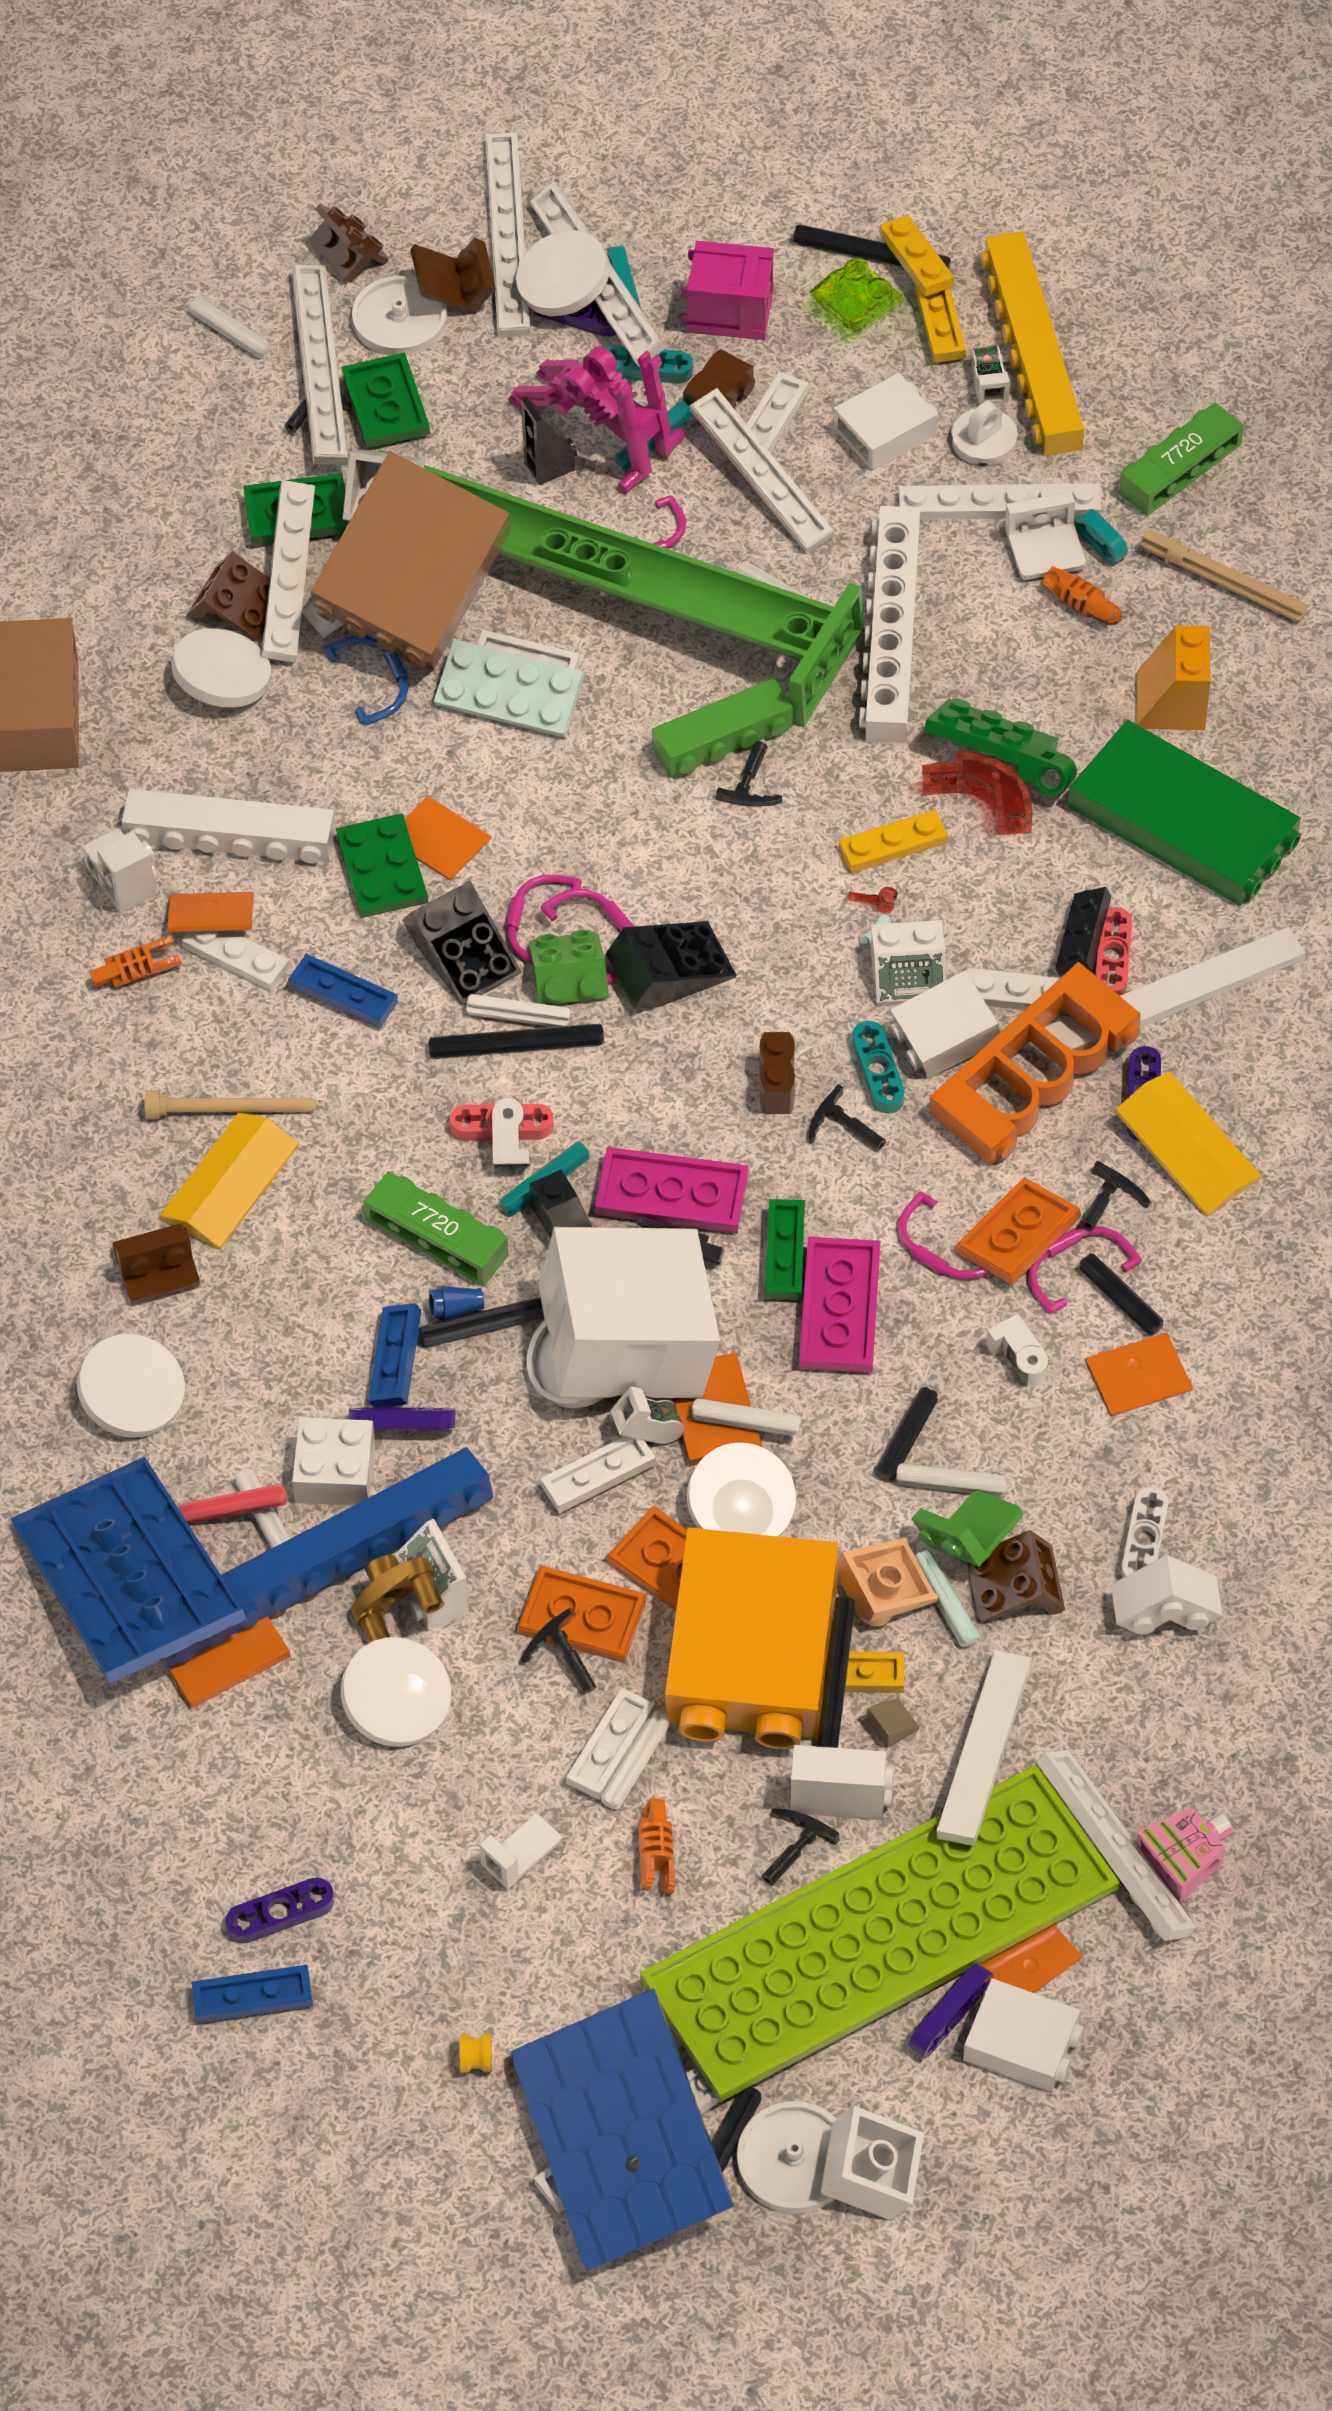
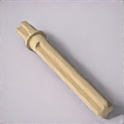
M1150 529L1144 533L1140 548L1165 559L1164 562L1169 565L1172 562L1293 621L1299 622L1305 616L1307 611L1305 603L1181 545L1179 539L1173 541Z

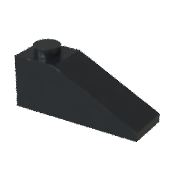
M528 397L522 398L524 463L537 483L542 485L575 471L574 457L577 456V450L570 437L566 438L559 427Z
M562 1169L529 1183L530 1206L550 1239L554 1227H592L578 1195Z

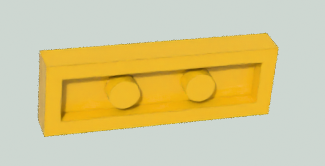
M909 215L880 225L879 235L925 297L954 287V276Z
M915 284V292L933 362L965 359L966 347L951 289L949 288L925 297Z
M935 809L839 839V849L851 873L946 844L948 843L949 835Z
M850 1651L845 1692L904 1693V1652Z

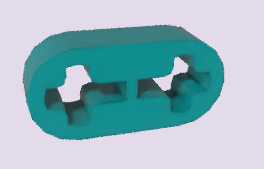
M1088 509L1075 517L1074 524L1078 534L1108 563L1113 564L1127 555L1128 547L1123 537L1094 509Z

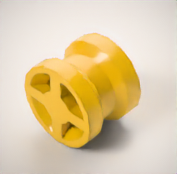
M483 2033L480 2037L460 2034V2073H469L472 2069L492 2072L491 2033Z

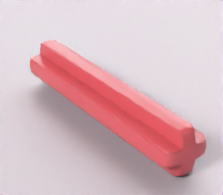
M276 1484L182 1503L180 1505V1512L188 1524H194L284 1506L287 1503V1492L282 1484Z

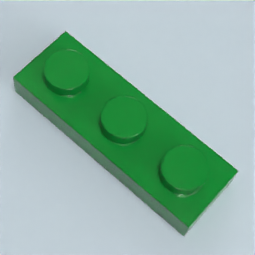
M769 1199L765 1299H802L805 1200Z

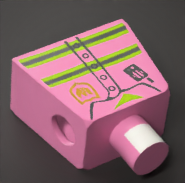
M1187 1809L1138 1831L1136 1844L1171 1893L1179 1902H1182L1222 1865L1225 1847L1221 1840L1232 1834L1233 1828L1223 1814H1218L1205 1823L1194 1809Z

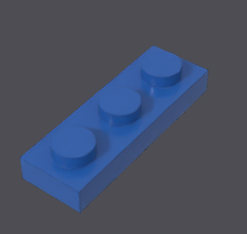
M307 953L288 978L289 987L379 1028L382 1027L398 1003L396 993Z
M416 1303L382 1308L368 1398L369 1403L373 1407L408 1404L422 1312Z
M307 1964L191 1982L197 2023L313 2006Z

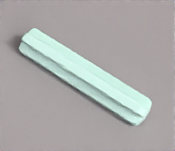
M930 1550L917 1553L915 1557L934 1593H937L939 1597L936 1604L958 1643L962 1647L974 1645L980 1634L934 1554Z

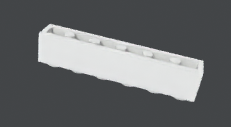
M129 789L122 818L124 835L133 831L141 842L145 840L150 845L166 846L170 849H199L206 853L218 851L234 853L238 856H267L274 860H282L284 858L296 859L307 863H329L336 832L335 815L332 809Z

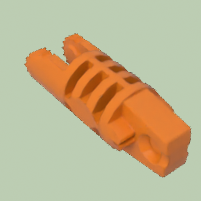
M1051 566L1042 584L1060 598L1063 603L1088 618L1094 615L1109 624L1122 621L1123 612L1121 608H1118L1117 605L1115 606L1114 603L1106 599L1104 591L1078 575H1073L1054 566Z
M172 935L105 958L106 965L90 972L95 988L113 982L116 988L183 964L179 955L169 956L157 962H153L151 953L167 949L174 944Z
M650 1798L643 1807V1817L638 1819L641 1890L650 1891L655 1879L654 1871H660L662 1892L672 1894L675 1893L676 1887L672 1822L667 1821L665 1800Z

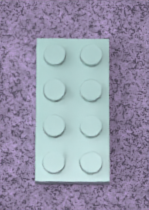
M454 639L434 703L436 706L565 738L585 674L581 670Z

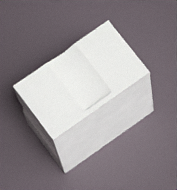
M554 1227L538 1285L545 1323L553 1343L552 1362L559 1397L610 1398L624 1395L628 1388L632 1386L642 1389L644 1395L651 1398H703L720 1344V1337L697 1229Z

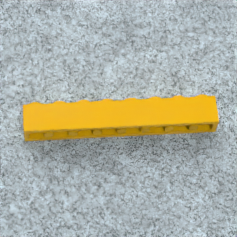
M1020 231L986 237L985 251L980 252L983 271L988 270L990 274L988 276L990 295L996 294L997 300H995V311L998 320L1003 319L1004 325H1002L1005 344H1011L1010 362L1012 368L1019 371L1017 375L1020 394H1026L1027 399L1024 402L1027 419H1033L1034 425H1032L1034 443L1041 445L1044 456L1083 450V423L1025 233Z

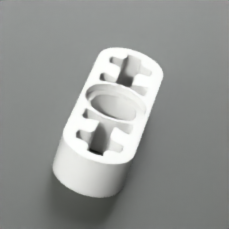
M1145 1488L1136 1495L1122 1561V1579L1134 1573L1137 1556L1144 1557L1143 1567L1159 1558L1169 1501L1167 1495L1158 1488ZM1149 1501L1156 1502L1152 1520L1145 1519ZM1146 1531L1155 1537V1541L1145 1546L1137 1543L1134 1536L1139 1532Z

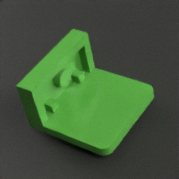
M577 930L572 932L571 935L564 936L543 934L529 941L535 972L538 1004L550 1005L609 997L605 957L598 933L591 932L590 930Z
M974 1491L950 1519L922 1508L911 1519L920 1531L918 1534L919 1538L927 1546L980 1567L1004 1537L1013 1530L1017 1522L1022 1518L1023 1511L1015 1504L981 1491Z

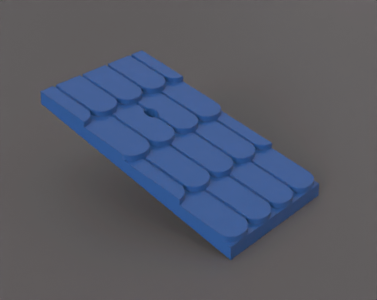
M145 1456L10 1518L21 1542L65 1610L67 1617L109 1684L125 1678L127 1674L131 1675L160 1661L159 1659L161 1658L165 1659L194 1645L195 1642L199 1643L228 1629L229 1626L233 1627L247 1620L243 1608Z
M653 1988L642 1994L635 1995L626 2001L599 2011L592 2016L510 2051L586 2271L604 2265L735 2207L656 1989ZM637 2157L641 2165L637 2172H632L630 2162Z

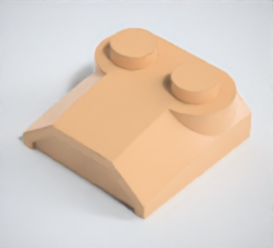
M907 1537L842 1552L839 1558L840 1582L847 1596L855 1600L857 1615L868 1625L883 1626L890 1621L892 1616L937 1602L939 1598L937 1593H934L914 1556Z

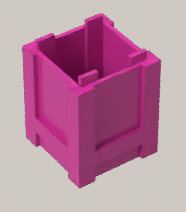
M696 240L694 250L688 249V260L692 261L688 286L681 287V298H687L688 313L682 312V324H687V333L765 340L774 292V248Z

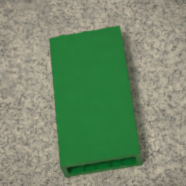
M1128 719L1069 786V808L1239 906L1249 896L1253 898L1257 895L1262 887L1265 876L1268 873L1272 875L1277 871L1282 862V856L1287 850L1293 851L1301 839V833H1299L1301 817Z

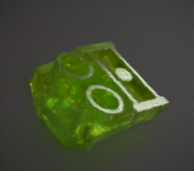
M860 257L852 259L844 267L832 271L809 291L810 296L828 314L853 334L861 331L868 324L884 315L896 304L904 302L903 295L899 291L896 292V289H892L888 280L877 276L875 271L873 272L869 269L868 263Z

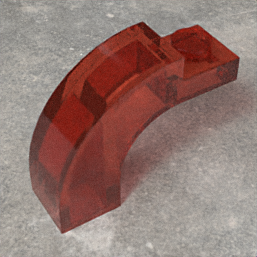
M955 751L954 763L935 762L922 765V796L952 793L974 795L985 801L992 809L997 835L1032 833L1033 811L1030 794L1020 776L1005 763L982 753Z

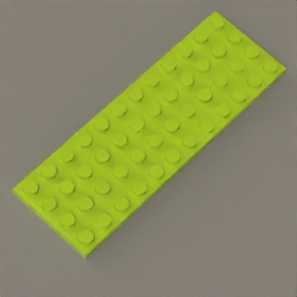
M1037 1764L993 1787L975 1846L937 1839V1828L942 1816L940 1814L640 1972V1980L647 1991L653 1988L656 1989L667 2022L719 2102L728 2099L960 1975L973 1964H980L1119 1890L1120 1882Z

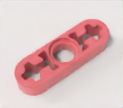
M1113 907L1108 909L1098 947L1096 977L1107 985L1108 972L1116 971L1115 985L1108 987L1121 996L1125 994L1127 989L1132 917L1127 910ZM1113 921L1120 922L1119 937L1112 936ZM1110 948H1116L1123 953V956L1113 960L1107 958L1104 952Z
M495 1104L461 1105L456 1107L450 1114L452 1134L457 1139L463 1141L493 1140L492 1112ZM521 1104L524 1110V1120L522 1127H519L520 1140H541L548 1137L554 1129V1118L551 1109L543 1104ZM486 1117V1127L481 1126V1118ZM534 1118H541V1126H534ZM463 1119H470L469 1127H462Z

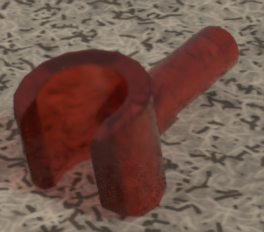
M892 887L882 888L878 895L849 891L848 900L876 905V909L879 912L888 914L894 909L895 903L891 901H896L898 892Z

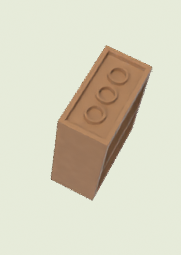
M389 450L311 590L314 607L318 609L316 613L327 621L334 623L337 619L347 624L346 629L360 638H364L367 635L377 640L376 645L388 653L394 654L395 651L407 656L406 661L421 670H424L425 666L434 670L511 532L510 513Z
M72 618L0 622V772L79 768V663Z

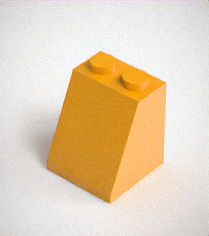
M1176 625L1137 670V725L1144 729L1205 731L1210 690V626Z

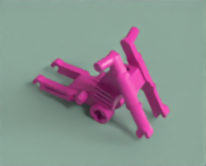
M603 346L594 347L583 358V364H579L578 360L546 359L539 366L540 369L536 373L545 381H552L546 386L518 385L508 398L509 402L518 408H521V399L528 397L536 406H552L556 404V410L562 415H565L574 406L585 408L583 411L586 414H590V420L596 421L594 423L595 426L602 423L605 424L615 435L626 442L633 470L618 483L619 489L624 493H628L652 472L647 442L652 437L654 438L657 454L661 458H666L685 438V433L680 428H675L669 433L671 426L665 404V393L662 389L658 372L662 362L658 355L651 359L650 353L647 350L637 359L645 388L644 395H646L648 401L646 407L633 400L638 394L636 391L632 392L633 387L628 384L625 378H621L623 376L621 372H615L618 367L617 361L613 354Z

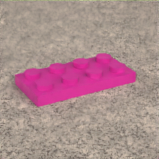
M607 1147L595 1204V1215L637 1220L638 1216L671 1225L738 1233L749 1175V1165Z
M808 1237L799 1369L873 1373L880 1240Z

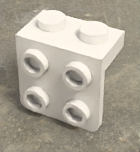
M1072 492L1051 494L1046 497L1019 500L1006 504L1005 531L1022 579L1029 580L1045 577L1051 566L1066 572L1085 568L1086 559L1074 526L1075 500Z

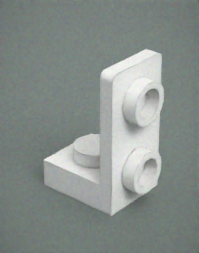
M535 1814L501 1844L492 1835L480 1843L481 1865L508 1890L562 1842V1836L540 1815Z

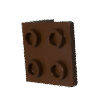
M473 238L466 248L460 251L457 258L416 244L410 249L418 288L422 297L475 314L496 290L485 241Z
M232 551L215 566L188 611L187 616L195 622H199L207 614L211 617L216 614L250 640L256 641L265 628L270 578Z
M1031 1530L1000 1542L980 1567L967 1562L978 1620L983 1624L1030 1604L1041 1607L1051 1615L1065 1610L1052 1545Z

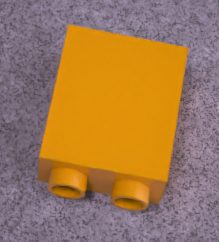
M687 1528L665 1690L667 1717L670 1718V1724H679V1732L683 1736L697 1741L712 1742L721 1740L724 1737L725 1730L755 1733V1740L759 1744L773 1749H793L794 1745H800L801 1738L818 1739L839 1577L838 1542Z

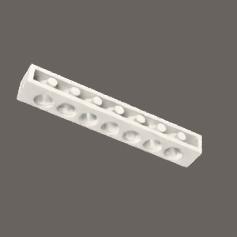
M880 506L879 519H873L872 539H878V545H871L870 566H876V572H869L868 592L874 593V599H867L866 619H873L872 626L865 627V646H871V652L864 653L863 673H869V680H862L861 700L867 701V707H860L859 728H866L865 741L907 743L920 530L919 507Z

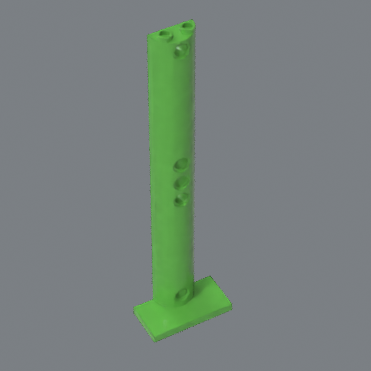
M380 449L378 450V452L388 453ZM424 465V469L510 513L511 532L500 550L499 556L799 660L800 663L789 679L790 703L793 706V723L805 727L864 631L861 586L849 583L833 607Z

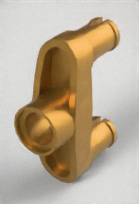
M385 1555L374 1559L366 1566L365 1571L370 1584L355 1600L351 1607V1612L357 1625L362 1627L368 1642L371 1643L378 1639L390 1637L383 1619L384 1614L412 1591L418 1599L422 1613H434L440 1610L445 1603L436 1587L433 1578L435 1573L428 1558H416L399 1564L396 1556Z

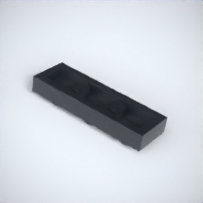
M1106 887L1074 893L1055 970L1060 977L1068 972L1077 962L1081 963L1090 972L1093 971L1111 900V895Z

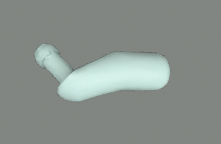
M881 914L875 924H889L892 920L890 916ZM871 930L860 938V944L863 948H871Z

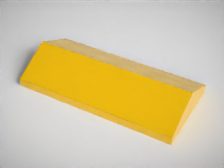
M1170 1071L1144 1083L1115 1110L1120 1119L1206 1217L1262 1178L1260 1173Z
M238 1112L159 1215V1218L172 1226L181 1224L183 1228L186 1227L189 1235L220 1250L298 1148V1142L268 1118Z

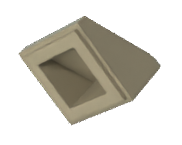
M899 1699L875 1704L867 1708V1721L888 1748L920 1729Z

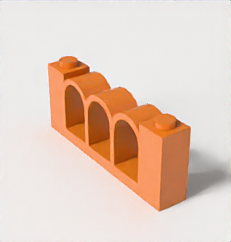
M1077 962L930 1096V1114L990 1165H993L997 1160L1007 1158L1014 1151L1017 1145V1136L1024 1135L1032 1130L1038 1121L1039 1105L1057 1104L1069 1095L1073 1088L1074 1073L1084 1074L1096 1070L1106 1060L1108 1047L1116 1053L1123 1045L1129 1046L1137 1039L1140 1034L1141 1013L1081 963ZM1064 1010L1090 1031L1099 1041L1090 1049L1074 1050L1063 1044L1044 1027ZM1030 1041L1060 1066L1064 1073L1055 1081H1037L1012 1062L1010 1058ZM996 1073L1026 1098L1030 1104L1019 1113H1003L994 1108L975 1090Z

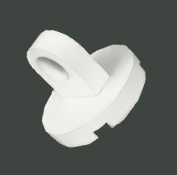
M986 401L976 409L963 413L954 422L951 431L952 446L959 458L969 464L977 466L978 463H987V466L997 465L1006 461L1015 452L1018 440L1017 428L1008 415L1004 414L993 402Z

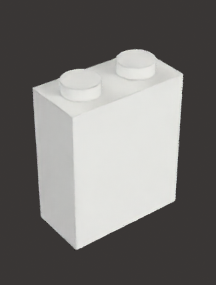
M900 373L834 407V429L871 470L880 467L937 435L939 416L936 408L931 403H927L919 395L916 386L912 382H907Z
M966 970L891 1009L895 1023L891 1024L890 1028L899 1044L904 1041L910 1049L906 1051L911 1065L915 1071L921 1068L927 1079L976 1055L1000 1033L998 1022Z
M794 1745L791 1775V1810L806 1815L883 1820V1807H891L893 1766H886V1751Z
M992 1978L965 2042L963 2061L1052 2093L1056 2081L1064 2082L1071 2060L1066 2059L1070 2047L1077 2049L1084 2031V2026L1079 2025L1080 2010Z

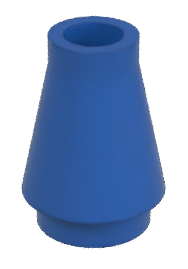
M439 1285L437 1289L430 1290L429 1309L432 1318H440L443 1321L476 1310H483L484 1296L482 1289Z

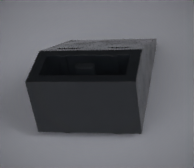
M471 881L410 912L402 920L419 951L461 1005L467 1003V999L471 994L481 995L522 973Z
M708 921L623 927L606 952V956L634 1009L661 1007L734 979L737 976Z

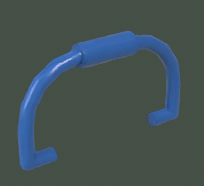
M367 635L364 638L351 636L326 645L325 651L331 663L338 661L335 651L346 646L358 643L378 646L376 645L377 640ZM381 649L396 682L400 685L399 695L392 705L368 716L363 707L356 708L355 712L362 725H368L388 717L398 711L406 701L409 690L407 683L409 676L396 651L394 654H391Z

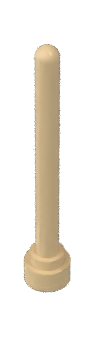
M145 1091V1119H160V1116H167V1112H313L317 1108V1103L312 1098H167V1094H160V1091Z

